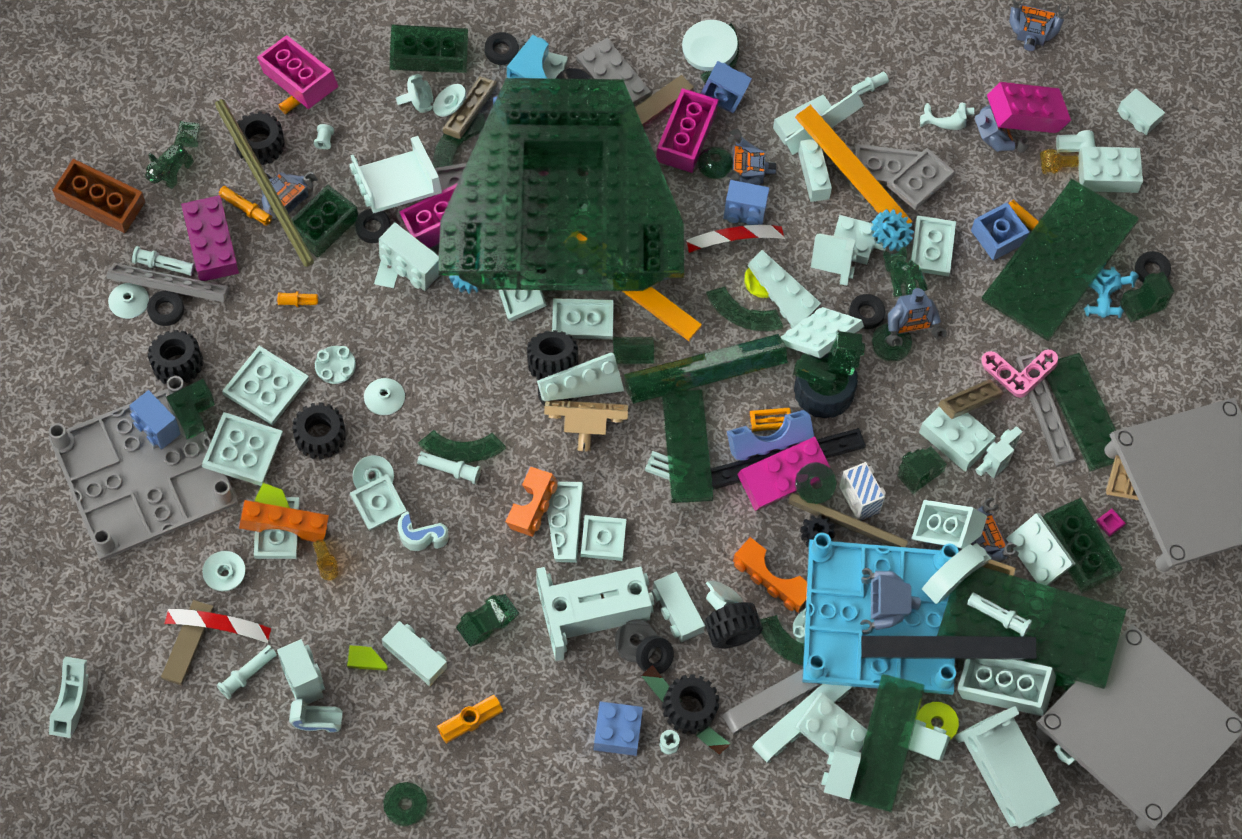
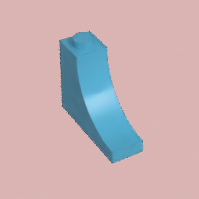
M532 35L507 66V78L521 86L529 84L534 94L555 105L559 101V89L550 83L543 70V63L549 54V44L543 38Z

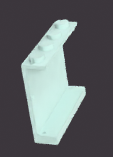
M418 136L411 138L413 151L363 166H358L357 158L354 155H350L352 163L349 164L351 173L354 175L357 186L359 185L360 193L364 196L366 206H370L373 213L442 193L439 176Z

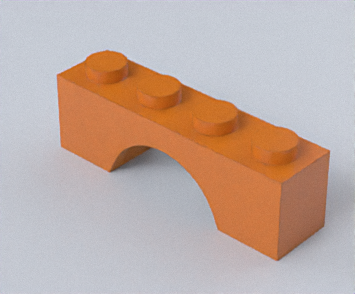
M245 500L239 529L256 532L267 529H279L298 535L301 540L323 543L329 515Z
M749 537L734 554V566L741 572H747L755 584H762L766 587L767 592L772 597H778L784 601L783 604L790 611L795 610L799 613L806 605L807 581L800 575L792 579H781L772 575L765 565L766 549Z

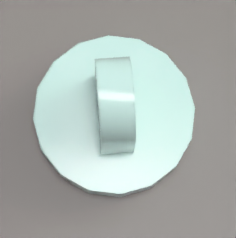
M415 74L409 77L407 82L408 93L396 97L398 105L412 101V104L420 113H425L432 109V90L426 80H422V75Z

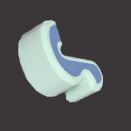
M408 511L403 513L398 520L400 540L409 550H423L431 542L434 543V548L438 549L448 543V529L442 523L413 529Z
M297 699L291 703L289 722L300 730L338 732L342 725L343 711L338 707L306 706L303 699Z

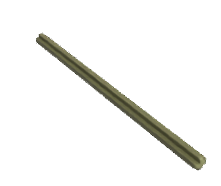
M223 99L216 101L217 111L305 267L313 265L314 259L228 105Z

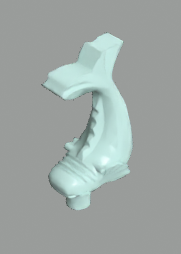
M927 103L924 108L925 114L920 117V127L926 124H934L944 129H963L966 127V115H974V107L966 108V103H960L956 113L951 117L936 118L932 115L931 107Z

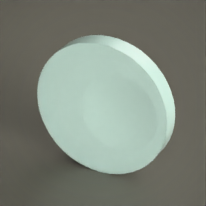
M705 20L689 28L684 35L682 47L684 57L691 66L703 71H712L717 61L728 65L733 61L738 51V41L736 33L728 24L718 20Z

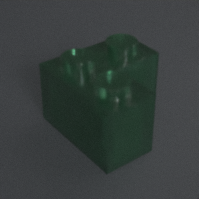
M1164 272L1152 273L1145 277L1141 288L1126 291L1123 294L1120 305L1130 322H1134L1165 310L1175 291Z
M204 379L166 396L168 407L187 440L206 431L199 413L214 406L215 403L213 395Z
M932 446L926 450L917 449L913 453L910 451L902 457L897 477L914 494L942 474L947 463Z

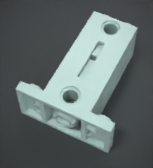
M545 567L536 569V584L555 661L564 660V653L567 652V638L620 627L630 620L647 621L650 620V615L653 613L652 605H654V598L652 592L648 593L647 586L649 585L647 573H643L642 567L553 585L551 574H546Z
M1016 706L982 720L956 734L954 737L958 743L965 742L1010 827L1018 826V828L1036 822L1035 817H1045L1056 811L1054 807L1059 805L1060 802L1014 719L1019 714Z

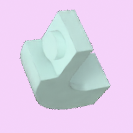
M977 543L973 546L969 544L946 562L929 579L922 590L935 604H938L946 599L967 576L987 564L991 557Z
M65 656L62 667L60 695L50 715L49 735L71 738L79 722L87 692V660Z

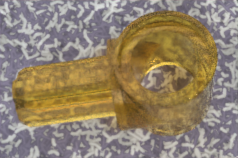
M1046 149L1040 153L1043 174H1046V172L1055 174L1061 167H1077L1079 163L1077 156H1061L1054 149Z
M316 540L313 543V547L318 558L316 564L320 576L324 580H333L339 572L337 561L334 555H330L325 541ZM326 566L334 567L331 571L323 570Z

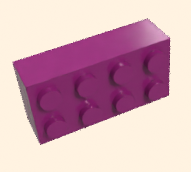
M218 195L182 203V211L199 280L209 281L239 274L221 196Z

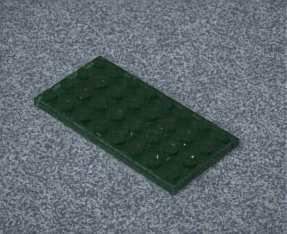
M1071 179L984 293L982 301L1049 342L1138 223L1139 218Z
M980 567L972 572L950 593L937 636L1021 637L1020 633L1011 628L1006 629L1003 623L967 605L970 596L974 592L1007 611H1015L1016 615L1026 620H1032L1031 627L1025 637H1036V660L1019 661L1052 667L1056 675L1105 689L1127 609L985 567Z

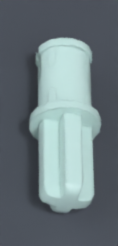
M881 72L871 78H865V81L852 86L851 90L852 93L857 91L860 96L870 90L873 92L875 88L888 83L889 79L885 72Z

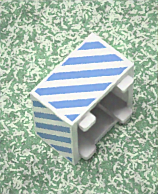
M866 462L845 470L839 486L855 518L860 521L880 513L885 499L884 495L886 494L884 488H880L874 478L872 466L868 467Z

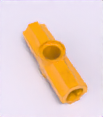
M492 695L472 707H465L460 714L438 725L437 729L447 744L468 731L476 730L479 725L502 713L503 709L497 697ZM467 716H474L476 718L471 723L464 720Z

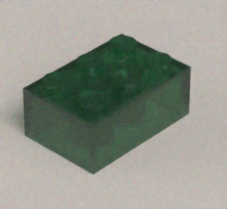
M327 184L291 220L308 250L319 258L356 222L358 209L357 206Z

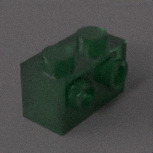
M837 332L828 354V372L840 373L842 375L853 374L855 367H859L860 355H864L865 352L862 334Z

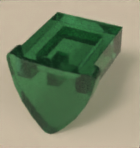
M180 121L174 144L184 147H198L197 138L200 124Z

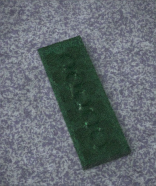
M1076 353L1058 359V365L1046 377L1089 471L1113 465L1115 459H1111L1105 454V446L1112 440L1110 434L1116 431L1081 354Z
M703 391L662 392V407L671 503L713 501Z
M882 674L849 799L850 802L893 812L925 688L924 684Z

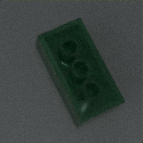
M391 24L389 70L466 73L468 28Z
M1081 497L1043 516V519L1076 563L1067 571L1081 593L1117 577L1123 570Z

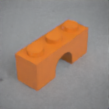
M530 467L522 485L527 493L534 496L527 505L513 504L505 521L510 529L532 537L535 531L539 530L541 518L544 512L548 510L549 500L558 487V481L552 473Z

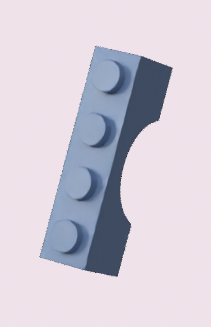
M805 410L785 415L783 424L772 435L757 436L747 426L727 431L731 454L735 459L747 460L752 455H765L770 450H782L788 448L789 445L804 442L814 437L810 415Z

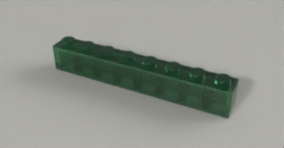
M779 334L624 374L626 391L632 403L635 404L788 363L787 350Z

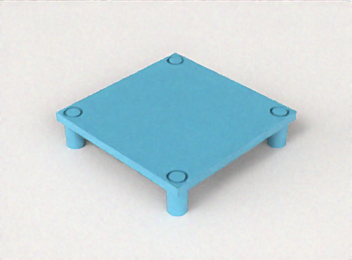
M818 533L814 540H809L802 682L953 695L954 678L956 676L955 659L861 658V636H955L956 588L946 599L938 604H935L922 588L946 562L959 552L957 546L948 543L941 550L833 542L826 533ZM869 568L872 573H875V571H893L905 583L911 585V596L921 599L920 608L918 610L911 609V614L904 617L902 622L893 627L880 630L873 628L871 633L863 634L862 630L869 629L870 625H861V621L869 620L874 622V620L871 619V583L864 584L861 582L862 577L867 578L870 575L862 574V570Z

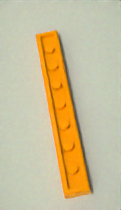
M811 104L795 116L797 121L878 214L880 212L883 213L886 209L890 213L894 209L897 215L900 212L902 213V218L908 217ZM908 217V220L906 222L908 224L912 223L913 221Z
M577 230L563 243L565 249L686 340L690 341L702 327L701 323Z

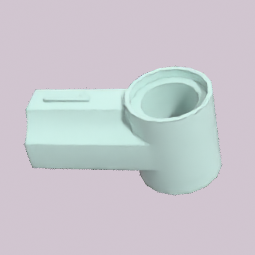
M1090 130L1081 131L1077 135H1057L1056 137L1058 153H1080L1081 147H1096L1094 133Z

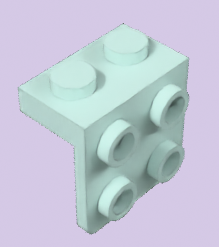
M817 234L815 236L811 268L841 274L840 284L848 285L849 278L853 279L855 267L851 266L852 261H856L857 249H854L855 239Z

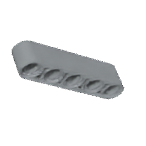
M802 669L724 713L722 717L733 735H737L738 731L746 730L755 725L756 721L768 718L775 714L774 711L782 710L793 704L792 701L797 698L800 700L811 694L810 691L815 688L817 689L822 684L802 682Z

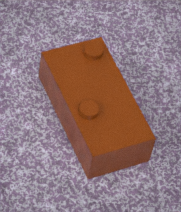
M72 159L52 190L56 201L123 233H126L145 204L143 192L75 159Z

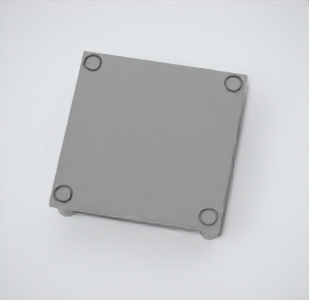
M179 376L170 377L167 380V389L153 394L176 418L181 433L162 450L157 445L153 446L146 438L148 435L144 431L139 432L134 426V420L130 416L132 413L129 407L130 404L68 429H65L64 425L60 423H55L49 428L50 436L48 438L100 561L238 505L237 498L227 476L202 467L211 440L189 391Z
M1235 398L1113 431L1110 434L1112 440L1105 446V454L1111 459H1115L1116 455L1121 459L1163 552L1155 561L1158 570L1167 572L1174 566L1242 546V412Z
M1133 624L1036 723L1038 726L1036 731L1038 739L1043 742L1054 740L1138 816L1136 825L1143 832H1148L1151 829L1154 830L1242 734V719Z

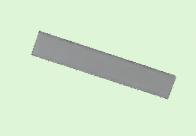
M113 263L107 271V279L220 302L225 301L230 291V287L117 263Z
M1036 353L1016 358L1020 373L1037 357ZM1037 369L1029 372V376L1032 378H1037L1040 375ZM1044 378L1028 394L1057 467L1076 462V458Z

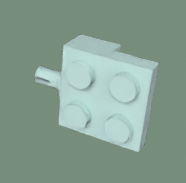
M839 215L834 236L855 239L854 249H857V257L854 262L867 265L870 253L874 248L886 250V248H883V243L877 244L876 237L872 236L875 231L871 230V227L874 225L873 223Z
M1017 426L1011 431L1009 429L1005 431L997 444L993 442L986 451L988 453L984 456L983 463L976 468V473L982 476L987 472L994 479L1008 466L1023 431Z

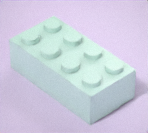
M966 659L957 690L962 699L1007 709L1016 706L1018 711L1043 716L1047 712L1056 675L1052 667L1019 660Z

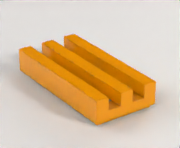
M779 408L750 411L752 432L779 430L783 423L773 422L784 421V417L755 419V416L791 414V409ZM760 423H773V424H761V425H756V424H760Z

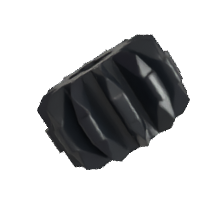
M812 514L810 520L805 519L803 521L804 526L800 528V532L803 533L801 540H807V547L809 546V540H814L819 532L828 534L831 541H833L832 538H835L836 535L835 531H833L835 525L829 524V517L823 520L820 514L816 519Z

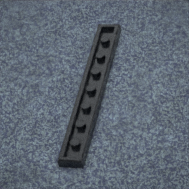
M859 428L817 439L826 459L866 448ZM786 449L776 450L765 455H758L747 460H740L704 470L703 473L709 490L740 483L741 481L737 475L740 470Z
M861 636V658L1036 660V637Z

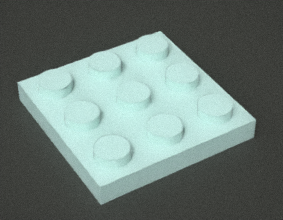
M822 307L817 309L808 318L803 319L797 326L786 331L779 340L783 346L821 358L863 328L864 325L861 319Z
M258 346L223 389L222 393L273 426L309 381V376L261 346Z
M223 412L203 460L202 467L262 486L283 431Z

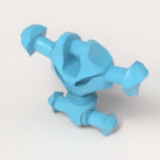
M1098 266L1091 273V276L1082 274L1081 269L1073 272L1076 285H1079L1080 281L1089 283L1088 286L1099 294V298L1096 300L1098 306H1089L1087 304L1084 308L1087 317H1089V314H1098L1102 318L1109 315H1118V318H1121L1124 310L1121 306L1110 307L1112 304L1110 295L1116 290L1121 289L1122 285L1132 284V288L1135 287L1136 280L1139 277L1136 272L1132 271L1130 276L1121 277L1120 273L1112 266L1111 270L1102 269V266Z

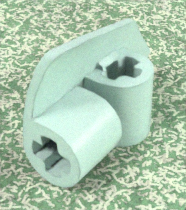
M717 581L706 582L711 590L707 594L706 599L716 610L730 604L743 602L742 598L727 585Z

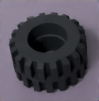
M258 111V114L251 112L249 116H242L243 120H238L237 123L260 164L264 165L265 161L270 164L272 163V158L277 160L279 158L278 153L282 154L285 145L281 123L277 121L275 116L271 117L270 113L267 112L262 114V111ZM256 134H265L269 136L266 140L262 142H253L249 140L252 136ZM235 143L236 151L239 154V157L242 159L243 155L241 154L238 146Z
M173 330L171 333L167 331L164 335L160 334L157 336V340L151 342L152 346L148 348V359L153 373L162 383L166 384L167 380L172 376H179L183 382L189 383L191 378L195 379L197 373L201 372L203 357L198 342L192 334H187L183 330L181 332ZM183 355L179 359L169 360L173 356Z
M553 330V332L544 331L545 333H539L537 337L531 338V342L527 344L528 369L533 377L540 380L579 365L578 344L575 339H572L570 334L566 335V332Z
M319 402V405L311 403V407L304 406L303 412H297V418L293 420L292 430L295 444H297L299 451L302 450L303 455L307 456L310 454L312 459L319 456V460L324 459V455H327L328 458L332 457L333 451L337 454L339 447L342 448L344 446V440H346L343 416L339 414L337 408L333 409L332 405L324 406V403ZM317 424H324L331 428L329 433L322 437H313L308 434L309 429Z
M739 602L724 606L712 612L704 620L712 646L719 649L733 648L745 644L756 638L763 631L756 607L751 602Z
M690 674V677L687 678L686 675H683L680 680L677 678L673 684H670L662 704V709H665L663 715L664 718L668 717L667 723L669 725H675L673 729L676 731L680 728L684 734L687 731H690L691 734H696L697 730L702 732L705 727L708 728L717 714L719 709L718 701L720 699L719 695H715L717 689L715 687L711 688L712 683L709 680L707 682L703 681L704 677L702 676L695 678V674ZM684 696L694 697L701 703L702 710L699 712H689L682 707L679 699Z

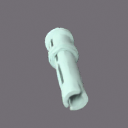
M139 246L135 247L132 256L133 264L141 263L148 265L149 268H155L156 266L189 276L192 275L195 268L194 263L162 256L155 250L150 252L141 249Z
M423 451L420 452L421 456L418 457L417 464L453 474L456 479L463 478L472 481V484L477 483L481 473L480 466L473 467L465 464L464 461L454 462Z
M974 592L968 600L967 605L1003 623L1006 629L1011 628L1020 633L1021 637H1025L1031 627L1032 620H1026L1016 615L1015 611H1007Z
M267 645L265 649L240 670L232 671L230 677L222 683L219 682L217 688L227 699H230L236 690L246 686V681L277 656L276 652Z

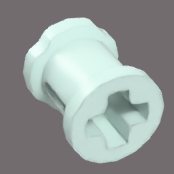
M320 124L317 126L318 134L317 139L314 140V145L316 148L328 150L331 148L330 140L331 135L334 134V128L327 124Z
M666 730L662 733L659 746L663 753L670 755L678 750L680 741L678 733L673 730ZM669 739L673 740V743L670 745L666 744Z

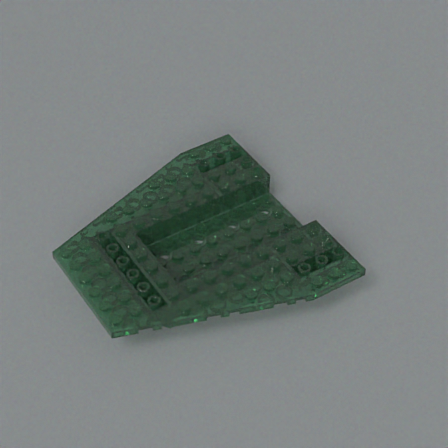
M505 79L441 218L438 275H459L460 279L480 290L644 291L661 282L664 278H684V222L623 79ZM541 171H546L549 174L546 176H542L539 173ZM587 172L588 175L580 176L578 173ZM540 203H546L548 206L545 208H540L538 205ZM582 203L588 205L586 208L578 207ZM581 233L588 239L580 241L577 239V235ZM543 235L547 239L542 241L537 239V237ZM540 268L547 270L543 274L536 272ZM585 269L587 273L579 274L577 270Z

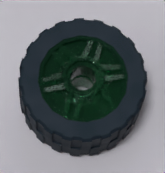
M833 350L821 358L812 355L806 356L799 365L794 383L795 399L799 403L798 405L814 417L827 419L843 414L850 407L851 402H853L858 384V374L854 364L851 363L848 357Z

